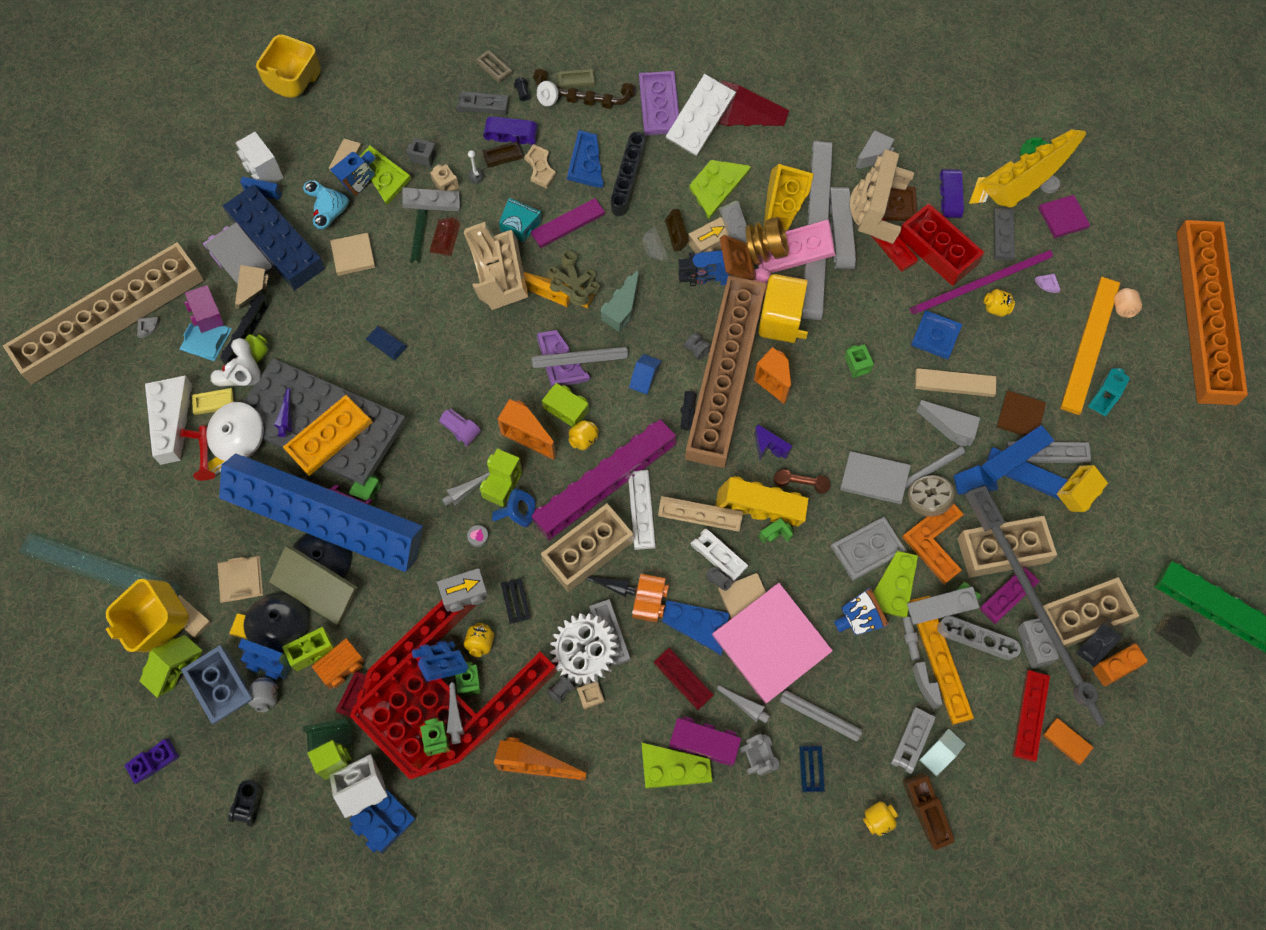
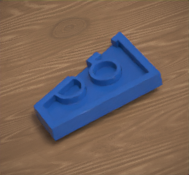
M578 130L566 180L603 188L596 134Z
M666 601L662 623L692 638L697 643L706 646L721 656L722 647L712 634L728 622L729 613Z

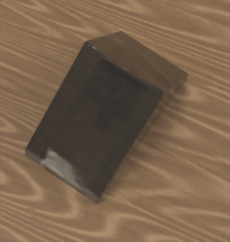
M1166 614L1153 630L1189 658L1192 657L1202 642L1192 622Z

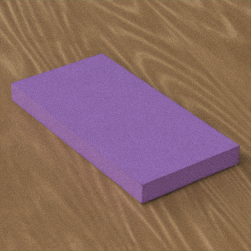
M674 71L639 73L644 135L668 134L679 116Z

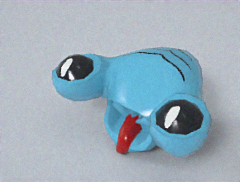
M308 181L303 186L306 194L317 197L314 203L313 225L319 230L328 228L333 220L349 204L350 200L346 195L326 188L316 181Z

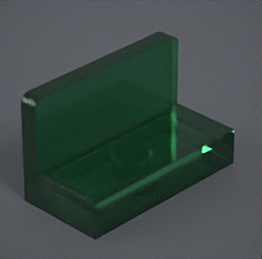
M348 719L303 726V731L307 734L308 752L332 740L343 747L354 745L352 723Z

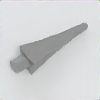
M488 472L472 481L448 489V495L442 499V502L445 506L452 502L454 505L458 504L479 486L484 479H487L490 473Z
M450 683L447 733H449L452 743L458 744L461 743L460 735L465 734L459 714L455 684Z
M717 686L721 693L732 700L756 723L758 720L765 724L768 722L770 716L764 712V706L738 696L722 686Z

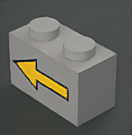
M479 568L437 582L447 611H460L464 608L463 606L469 604L478 605L483 603L484 599L489 598Z

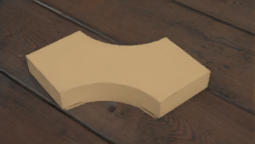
M533 144L524 157L525 161L533 168L531 182L547 189L555 178L556 172L547 163L548 156L550 155L549 151Z

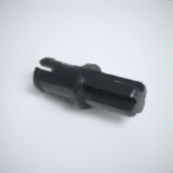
M686 391L684 393L683 407L680 409L682 413L680 427L684 431L691 430L696 410L695 401L697 394L693 391Z

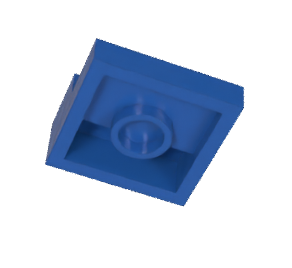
M241 639L238 647L244 651L241 661L246 664V669L256 673L259 670L264 671L267 677L278 680V677L287 678L291 666L283 653Z
M387 789V797L380 803L372 804L362 809L360 813L353 815L349 819L353 823L350 828L359 837L363 834L368 839L365 844L374 853L378 850L383 854L416 820Z

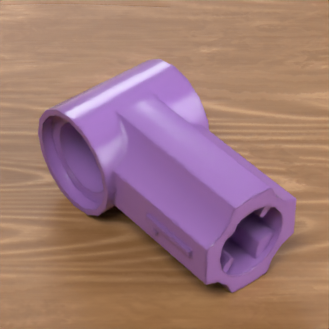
M451 408L446 410L439 420L440 424L451 431L458 441H463L466 447L481 433V430L471 420L466 421Z

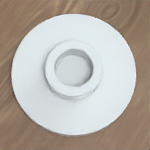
M551 81L541 82L537 88V98L542 105L552 106L558 99V89Z

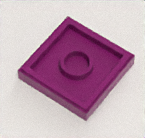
M1074 195L1047 202L1038 207L1054 238L1085 230L1090 226Z

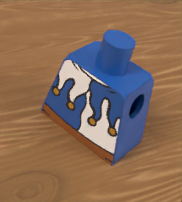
M367 151L362 157L355 152H351L330 170L356 197L374 176V172L369 165L376 157L370 151Z
M871 588L865 590L841 607L845 616L834 621L839 633L851 628L854 635L889 626Z

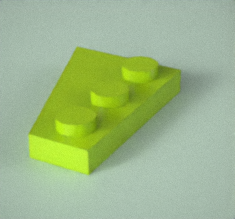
M369 146L360 157L367 151H370L376 157L369 165L374 172L371 181L386 205H388L412 178L372 146Z

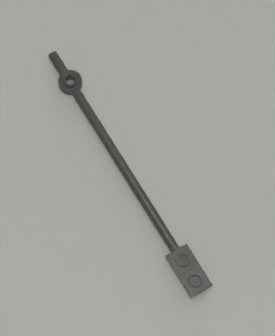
M986 486L967 492L965 496L985 532L992 530L1076 685L1073 689V696L1076 702L1082 706H1087L1098 727L1106 724L1095 703L1098 698L1097 690L1092 684L1083 681L1000 528L1005 521Z

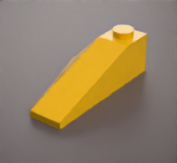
M778 164L771 170L767 191L764 230L765 221L775 217L780 218L785 232L789 229L792 220L810 192L813 173Z

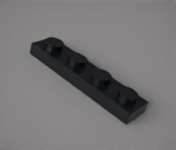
M258 293L256 298L251 301L249 310L240 320L239 327L232 333L227 347L222 350L220 359L224 365L238 357L231 347L233 340L238 338L245 339L248 335L253 334L270 304L264 295Z

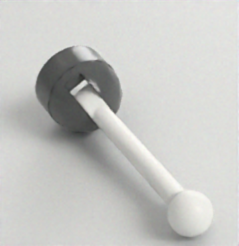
M471 150L468 152V156L471 158L473 169L469 171L468 176L471 183L479 184L483 181L484 176L483 172L476 168L474 159L476 154Z

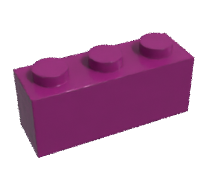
M682 717V719L677 718L669 747L733 767L741 738L737 737V733L725 730L721 732L716 730V727L706 723L703 726L695 724V720Z

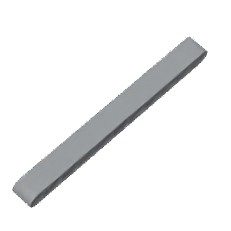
M813 141L811 173L814 175L809 192L810 201L807 225L828 220L832 142ZM826 258L805 265L804 278L808 281L801 319H822Z

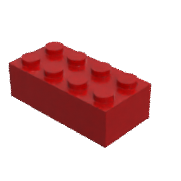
M929 203L902 224L898 235L910 249L952 286L977 267L985 253Z

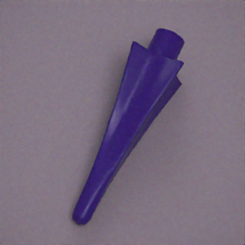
M290 388L286 389L281 409L274 423V426L278 428L279 437H286L287 431L292 432Z

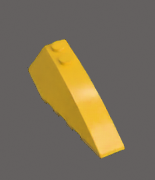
M1073 129L1052 139V144L1037 147V152L1030 155L1026 153L1020 156L1021 160L1013 164L1010 161L979 182L980 186L998 205L1006 207L1017 205L1020 200L1028 197L1065 163L1086 136V131Z

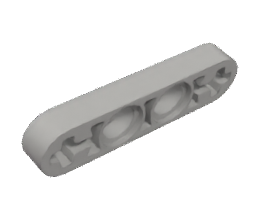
M947 616L938 623L937 629L943 637L1002 659L1012 660L1021 652L1020 644L1016 640L958 618ZM950 623V627L953 629L948 631L945 624ZM965 629L973 632L974 638L972 640L965 637ZM985 637L993 639V647H988L985 644ZM1008 645H1010V646H1011V650H1013V652H1012V653H1008L1009 650H1008L1007 648H1005V647H1007Z

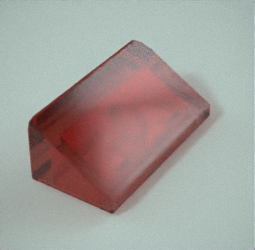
M453 217L438 220L429 252L452 256L460 223Z

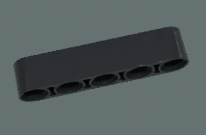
M641 132L630 134L611 196V211L616 216H623L628 211L645 152V136Z

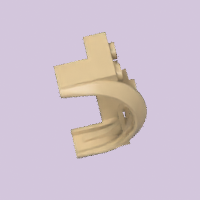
M885 149L881 156H877L874 167H871L865 179H861L854 188L849 206L851 215L859 226L858 231L893 244L901 231V227L881 219L885 214L891 188L906 190L909 182L913 179L914 172L896 167L899 154Z
M485 222L466 228L464 235L470 247L480 282L479 284H472L478 298L488 304L492 310L528 298L518 241L513 231L509 230L493 236Z

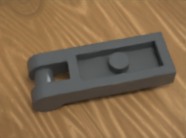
M462 91L458 96L459 102L457 103L456 110L458 112L470 111L506 115L509 98L508 95Z

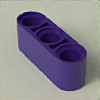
M488 117L483 137L488 141L490 139L506 143L508 141H518V144L526 145V143L533 145L535 144L538 125L529 120Z
M942 169L940 172V180H942V183H940V195H942L941 211H943V216L945 218H962L964 211L962 171Z

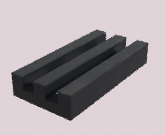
M522 579L510 580L507 583L501 582L509 623L513 624L530 620ZM515 585H519L526 616L521 617ZM507 587L511 588L517 618H513Z

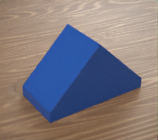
M643 354L636 362L629 388L648 394L662 361Z
M980 465L953 476L958 495L966 494L983 486H986L988 491L998 490L997 482H994Z

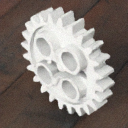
M589 613L587 617L579 614V620L577 617L571 616L572 622L564 620L566 627L558 626L561 633L559 635L553 634L557 642H551V645L555 646V650L550 651V654L556 655V657L551 661L559 663L556 666V670L562 671L561 675L565 678L568 676L567 680L570 682L575 680V683L581 685L583 681L584 684L589 685L591 678L593 682L597 683V676L605 678L604 671H612L609 664H616L612 657L619 655V653L614 651V648L619 647V644L613 641L618 636L611 634L614 628L611 626L607 627L608 622L605 620L601 621L599 616L594 618ZM590 629V636L585 639L584 633ZM573 642V649L568 652L567 647ZM599 646H601L602 652L600 655L596 656L595 651ZM584 659L585 665L582 669H579V662Z

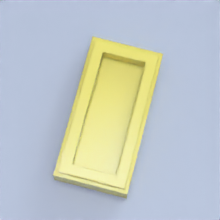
M232 388L192 395L194 415L215 412L222 406L234 402Z

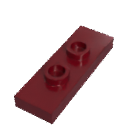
M670 648L653 662L697 711L714 697L712 692Z

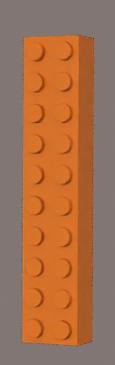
M1185 220L1177 231L1197 403L1238 405L1248 396L1225 225L1224 222Z

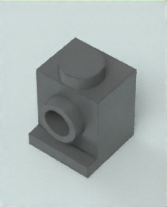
M414 138L412 144H409L407 148V155L411 162L431 168L437 156L436 145L433 142Z

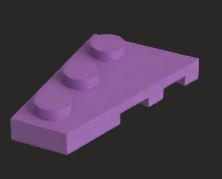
M557 330L537 333V340L542 355L570 352L569 347ZM580 363L545 367L551 388L555 383L560 386L590 381L589 375L583 371Z

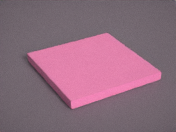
M780 583L776 584L712 634L765 704L832 652L829 645Z

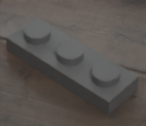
M994 208V259L1013 261L1015 258L1014 209Z

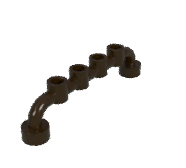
M536 69L534 71L533 79L536 81L537 88L541 82L548 79V72L543 69ZM624 83L621 88L623 96L616 98L611 94L598 95L593 91L580 92L575 88L567 90L561 89L556 85L558 89L557 100H559V96L566 97V101L576 103L577 99H582L584 104L593 106L595 102H601V106L608 109L612 108V104H625L630 97L635 96L636 87L633 84Z

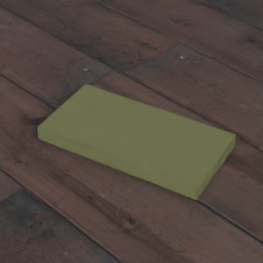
M290 545L285 546L269 581L337 625L342 622L358 588Z

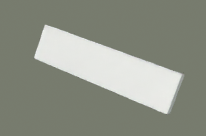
M648 470L632 471L631 473L635 474V476L632 477L631 475L629 477L634 550L655 548Z

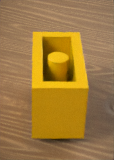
M1095 465L1079 466L1057 495L1071 512H1085L1091 507L1092 502L1102 494L1108 482Z

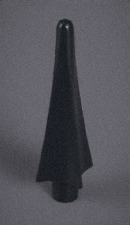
M589 576L585 579L624 597L627 594L635 596L637 588L630 586L627 580Z

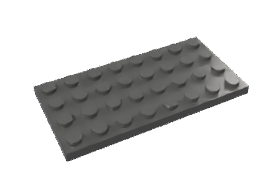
M274 358L243 402L252 406L260 414L264 426L262 440L284 450V445L343 396L347 395L373 423L321 467L362 486H365L407 421L406 417ZM290 388L292 432L287 431L286 437H279L278 428L274 426V423L281 409L286 389Z

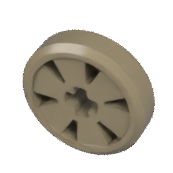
M928 475L918 478L909 487V504L915 512L921 515H941L947 512L954 504L955 493L953 485L941 476Z

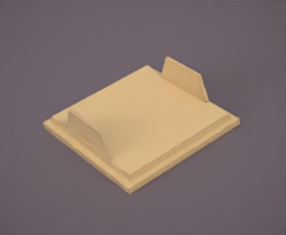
M260 556L240 557L218 563L220 603L263 596Z

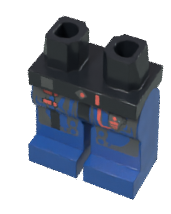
M722 251L702 252L696 255L695 252L689 253V258L678 259L679 283L690 282V286H696V284L702 285L707 282L720 281L721 286L726 285L729 274L725 270Z

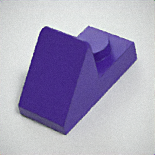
M760 425L756 426L754 437L759 460L762 459L768 449L776 457L786 459L791 452L792 446Z

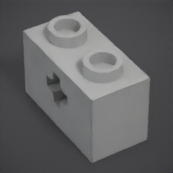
M1039 618L1023 622L1017 628L1031 669L1051 665L1059 659L1056 648Z

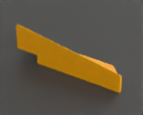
M524 272L528 291L568 307L570 303L569 296L562 291L554 292L550 289L552 279ZM562 282L565 286H567V287H569L570 289H572L571 286H569V285H567L566 283ZM590 294L588 296V303L581 306L588 308L596 294Z

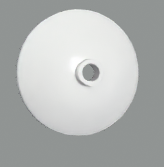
M233 402L222 406L213 414L209 421L206 433L208 446L216 457L224 461L228 460L235 453L249 458L256 452L262 442L264 426L260 414L252 406L241 402Z

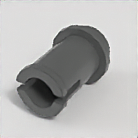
M712 567L707 571L706 576L710 583H715L724 591L730 589L732 580L726 577L721 569Z

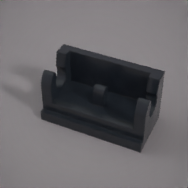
M1111 618L1103 622L1076 652V654L1094 667L1123 636L1125 627L1121 624L1117 627L1113 626Z

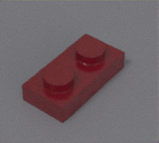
M357 671L354 672L335 710L337 713L352 719L350 714L353 706L356 705L357 696L360 689L362 690L366 675Z

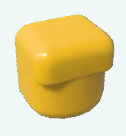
M286 35L275 36L256 63V68L263 83L273 92L288 98H295L301 95L309 82H315L321 72V65L315 48L311 44Z

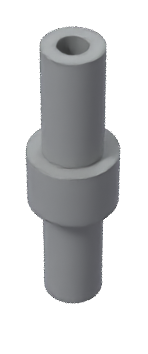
M911 617L903 618L906 632L904 635L905 642L909 646L912 661L919 660L918 636L914 632Z

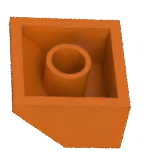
M772 347L757 363L754 381L783 404L787 402L791 387L789 362L783 352L777 351Z

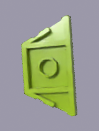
M710 160L692 181L689 189L696 196L697 202L704 209L707 218L710 219L749 173L751 170L749 165Z

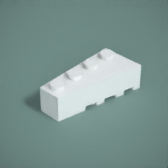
M186 376L145 384L152 456L160 465L181 461L184 437H180V430L182 428L185 429L187 424V411L190 405V392H192L193 386Z

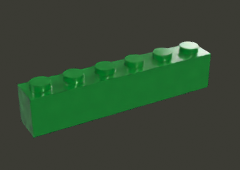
M1171 561L1163 568L1154 588L1266 653V616L1261 610L1246 605L1242 599L1229 595L1221 587L1210 584L1202 576L1191 573L1179 563Z

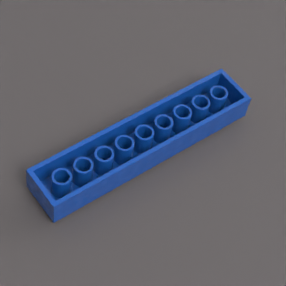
M237 453L226 460L221 466L219 498L404 572H407L418 557L422 525Z

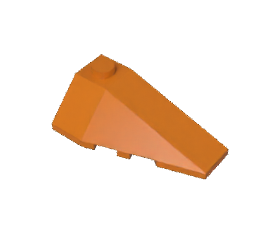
M508 737L506 741L500 740L494 760V765L499 771L578 780L587 779L585 772L521 743L517 738Z

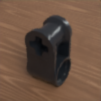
M245 780L239 784L234 802L229 811V822H244L250 827L254 825L263 796V787L260 783ZM253 785L255 788L254 794L248 797L247 789Z

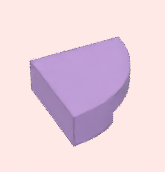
M1055 274L1035 278V282L1043 290L1051 293L1060 292L1061 289Z

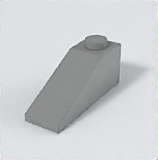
M923 400L920 401L916 411L948 439L955 441L957 445L971 446L976 436L980 417Z
M973 587L907 604L913 625L979 608Z

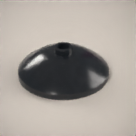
M308 533L301 536L293 545L295 549L342 578L346 576L352 562L351 550ZM320 552V556L315 558L314 554Z
M269 594L257 600L247 611L244 619V633L250 642L278 652H284L283 646L307 634L310 624L309 613L305 604L289 594ZM272 615H278L274 619L271 618Z

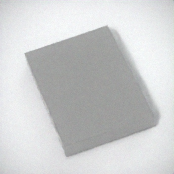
M234 223L205 244V247L237 285L240 265L265 269L264 274L273 269L270 262L237 223Z
M850 451L840 490L902 504L911 465Z
M885 517L831 544V548L852 581L888 563L897 551L904 553L907 551Z

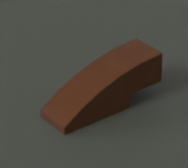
M921 773L902 781L932 849L935 851L954 843L955 840L940 799L935 796L929 777Z

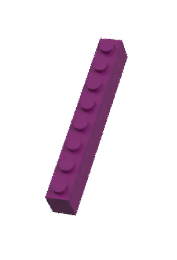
M661 419L656 423H651L640 435L637 434L632 437L628 444L620 446L612 456L601 460L596 468L588 470L577 482L569 484L561 494L554 495L545 506L538 507L533 515H531L534 524L550 541L628 482L631 475L634 477L635 474H632V471L644 470L676 445V435Z

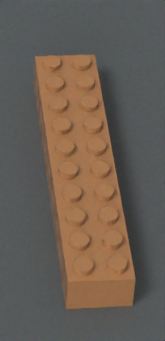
M728 275L686 447L685 460L725 468L766 283Z

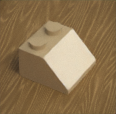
M240 265L235 309H240L256 298L258 293L261 294L262 289H266L268 275L264 274L265 269Z

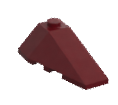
M721 80V84L735 91L736 95L718 124L724 126L785 125L789 114L788 109L740 85Z

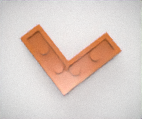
M955 504L941 515L927 516L902 537L944 585L962 570L934 539L963 517L964 514Z

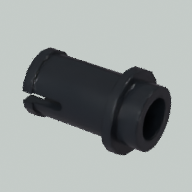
M523 77L517 78L514 81V88L517 89L519 100L522 102L530 100L531 96L527 88V80Z

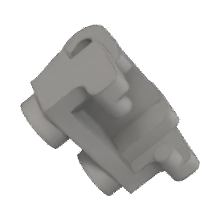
M762 734L756 735L746 740L747 745L740 748L741 753H747L751 768L747 770L748 775L756 772L758 775H764L779 769V761L773 757L771 751L772 741L770 737Z

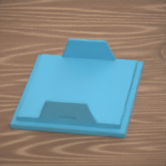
M190 323L184 333L185 340L179 350L215 361L232 328L220 326L201 333L198 326L194 327Z

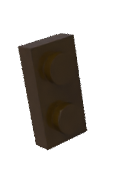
M672 209L666 217L665 223L673 250L678 252L684 248L689 240L680 210Z

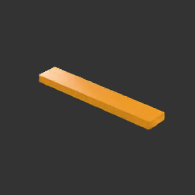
M930 595L910 600V603L930 598ZM934 619L918 623L916 625L952 725L973 720L974 716L946 639L937 629L939 620Z

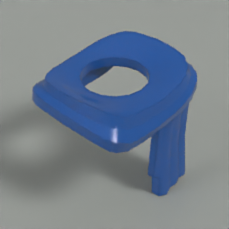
M514 489L510 493L507 507L492 512V520L497 521L509 516L511 520L522 527H529L532 522L531 515H533L535 510V500L526 492ZM520 500L524 501L528 506L526 516L518 511L517 506Z

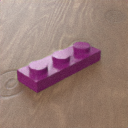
M1024 566L1022 569L1034 588L1040 581ZM1016 574L979 609L994 624L1026 595Z

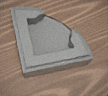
M138 318L137 336L143 338L153 333L159 324V318Z

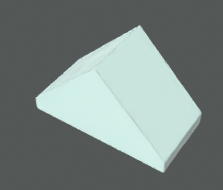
M948 729L920 761L937 776L959 754L966 744Z

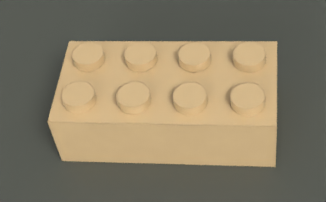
M605 504L541 553L542 562L565 590L570 592L634 542V534L608 504Z
M1045 516L1007 522L1000 526L1022 568L1024 566L1030 567L1050 563L1057 556ZM983 527L964 530L957 538L969 578L1013 570L992 530L985 532Z
M1119 577L1043 606L1065 648L1089 639L1108 618H1111L1112 625L1117 627L1120 624L1122 626L1129 624L1139 617Z

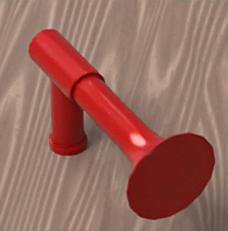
M199 426V432L182 428L180 430V437L199 439L200 468L199 471L193 474L194 479L199 481L214 479L216 475L209 470L207 426Z

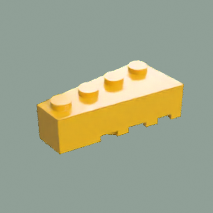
M730 477L718 489L715 506L742 511L743 515L751 514L752 519L766 520L768 517L771 518V522H775L781 518L784 523L787 522L791 526L799 527L806 519L808 498L802 497L799 493L784 492L778 487H765L759 482H747L741 477Z

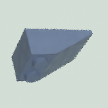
M221 645L181 669L212 725L253 700L236 664L228 651Z

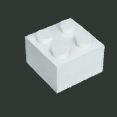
M256 132L236 142L239 149L236 152L240 159L244 161L242 165L246 171L252 173L253 179L276 183L283 179L275 157Z
M371 754L329 775L333 798L345 818L356 815L362 809L372 804H378L387 797L382 774Z

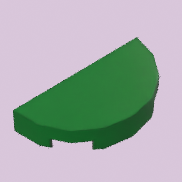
M1034 137L1028 139L1022 145L1019 154L1020 156L1026 153L1028 155L1037 152V147L1049 143L1044 141L1043 138Z

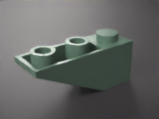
M638 271L632 276L629 275L622 288L617 289L609 303L606 302L601 308V320L619 332L632 319L639 282Z

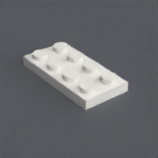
M704 74L666 135V139L689 153L698 156L735 97L736 92Z

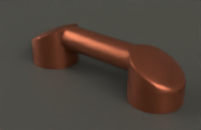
M786 469L777 471L773 478L775 485L778 487H786L789 482L814 486L815 491L819 494L827 493L831 487L829 479L825 476L820 475L817 478L795 475Z

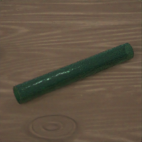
M418 209L410 257L411 264H413L414 260L417 261V264L420 262L427 209Z

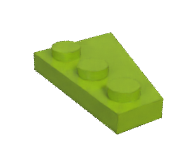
M897 551L873 591L883 613L903 618L907 617V604L910 603L918 559L917 555Z
M641 743L645 789L712 783L710 759Z

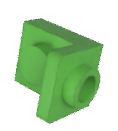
M780 518L763 529L759 534V538L763 544L768 540L771 543L779 538V533H781L785 540L789 542L792 539L793 530L787 522L784 523Z

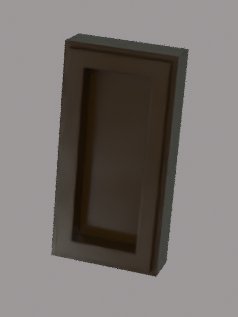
M518 141L482 150L487 168L523 159Z

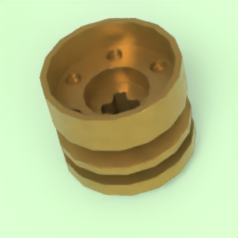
M779 217L766 220L765 230L759 222L755 223V229L753 225L746 226L747 248L756 265L762 264L763 260L766 263L769 262L770 252L776 260L789 256L786 233Z

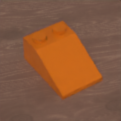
M509 399L498 417L501 435L554 460L556 458L554 441L523 402L518 400L515 402Z

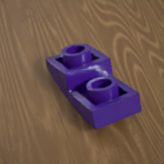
M163 739L148 752H141L124 766L134 784H138L178 759L179 756L171 741Z

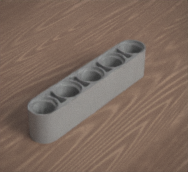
M830 187L829 211L832 214L830 223L831 230H833L832 237L836 256H833L834 262H836L834 269H854L856 256L852 215L849 206V187Z

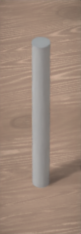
M962 446L958 447L908 477L905 488L911 486L918 478L931 474L964 454V448Z

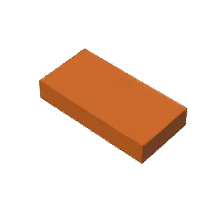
M1058 718L1052 722L1043 734L1047 740L1078 765L1082 764L1094 748Z

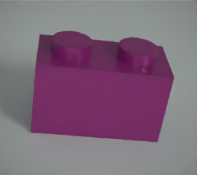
M208 285L185 292L187 301H184L188 312H193L190 318L194 327L198 326L201 333L224 325Z

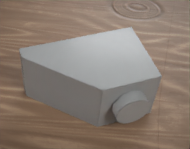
M874 130L858 158L856 168L873 166L877 156H881L885 149L894 152L895 148L892 146L895 139Z

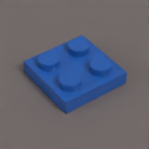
M925 310L911 346L948 360L962 324Z

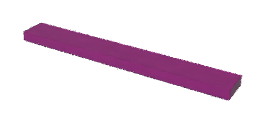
M1051 250L913 306L909 308L910 312L914 315L1052 258L1053 253Z

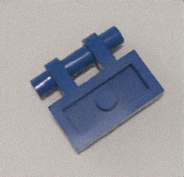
M441 641L433 646L422 645L419 649L412 650L413 658L421 657L418 665L426 681L466 673L468 669L460 651L451 652V650L455 649L453 641Z

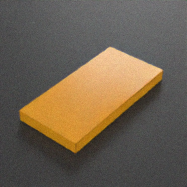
M345 395L284 445L283 448L310 476L373 422Z

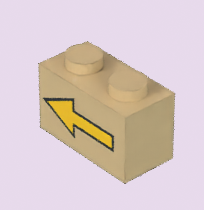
M720 217L689 233L688 244L695 254L721 249L720 237L723 235L728 236L723 219Z

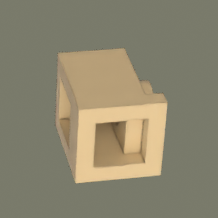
M447 164L444 166L437 165L430 172L432 181L438 190L454 191L459 188L457 177L452 173Z

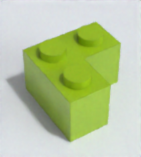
M497 449L488 458L487 465L490 474L487 480L484 479L482 481L480 492L482 498L505 507L510 493L514 490L523 472L520 458Z
M186 635L177 639H171L168 643L153 648L149 653L148 661L142 670L143 673L139 682L157 698L172 691L182 673L181 669L199 659L202 650Z

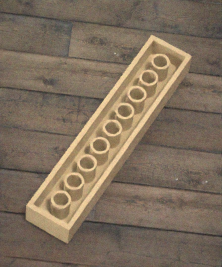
M176 242L4 344L3 347L20 374L32 385L138 321V318H143L204 280L179 243Z

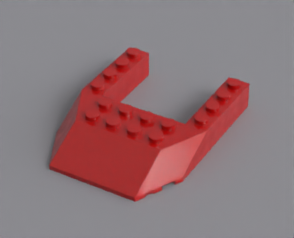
M441 600L368 669L362 690L360 689L357 696L356 705L353 706L350 717L410 780L460 763L491 738L557 673L555 665L539 652L477 714L456 694L465 735H460L461 743L453 744L449 733H447L450 751L427 756L424 752L420 727L425 726V721L438 719L439 722H444L447 732L450 687L441 678L426 681L418 665L421 657L413 658L412 650L419 649L422 645H436L476 605L469 604L463 606L464 608L460 611L451 612V610H446L443 600ZM436 731L430 733V738L434 739L437 737Z

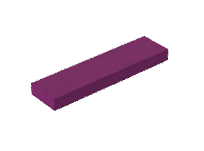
M594 198L530 231L541 249L604 216L605 211Z

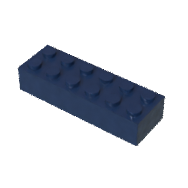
M254 185L222 205L228 218L241 227L273 268L294 291L325 270L318 254Z

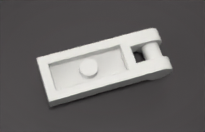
M704 529L700 533L701 536L690 543L691 546L707 558L715 567L721 569L722 573L731 579L732 582H735L748 568V565L709 530ZM706 542L711 543V545L708 548L704 546Z

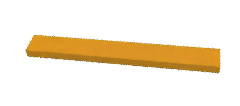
M1101 277L1060 406L1062 410L1080 415L1114 306V297L1120 286L1119 282Z

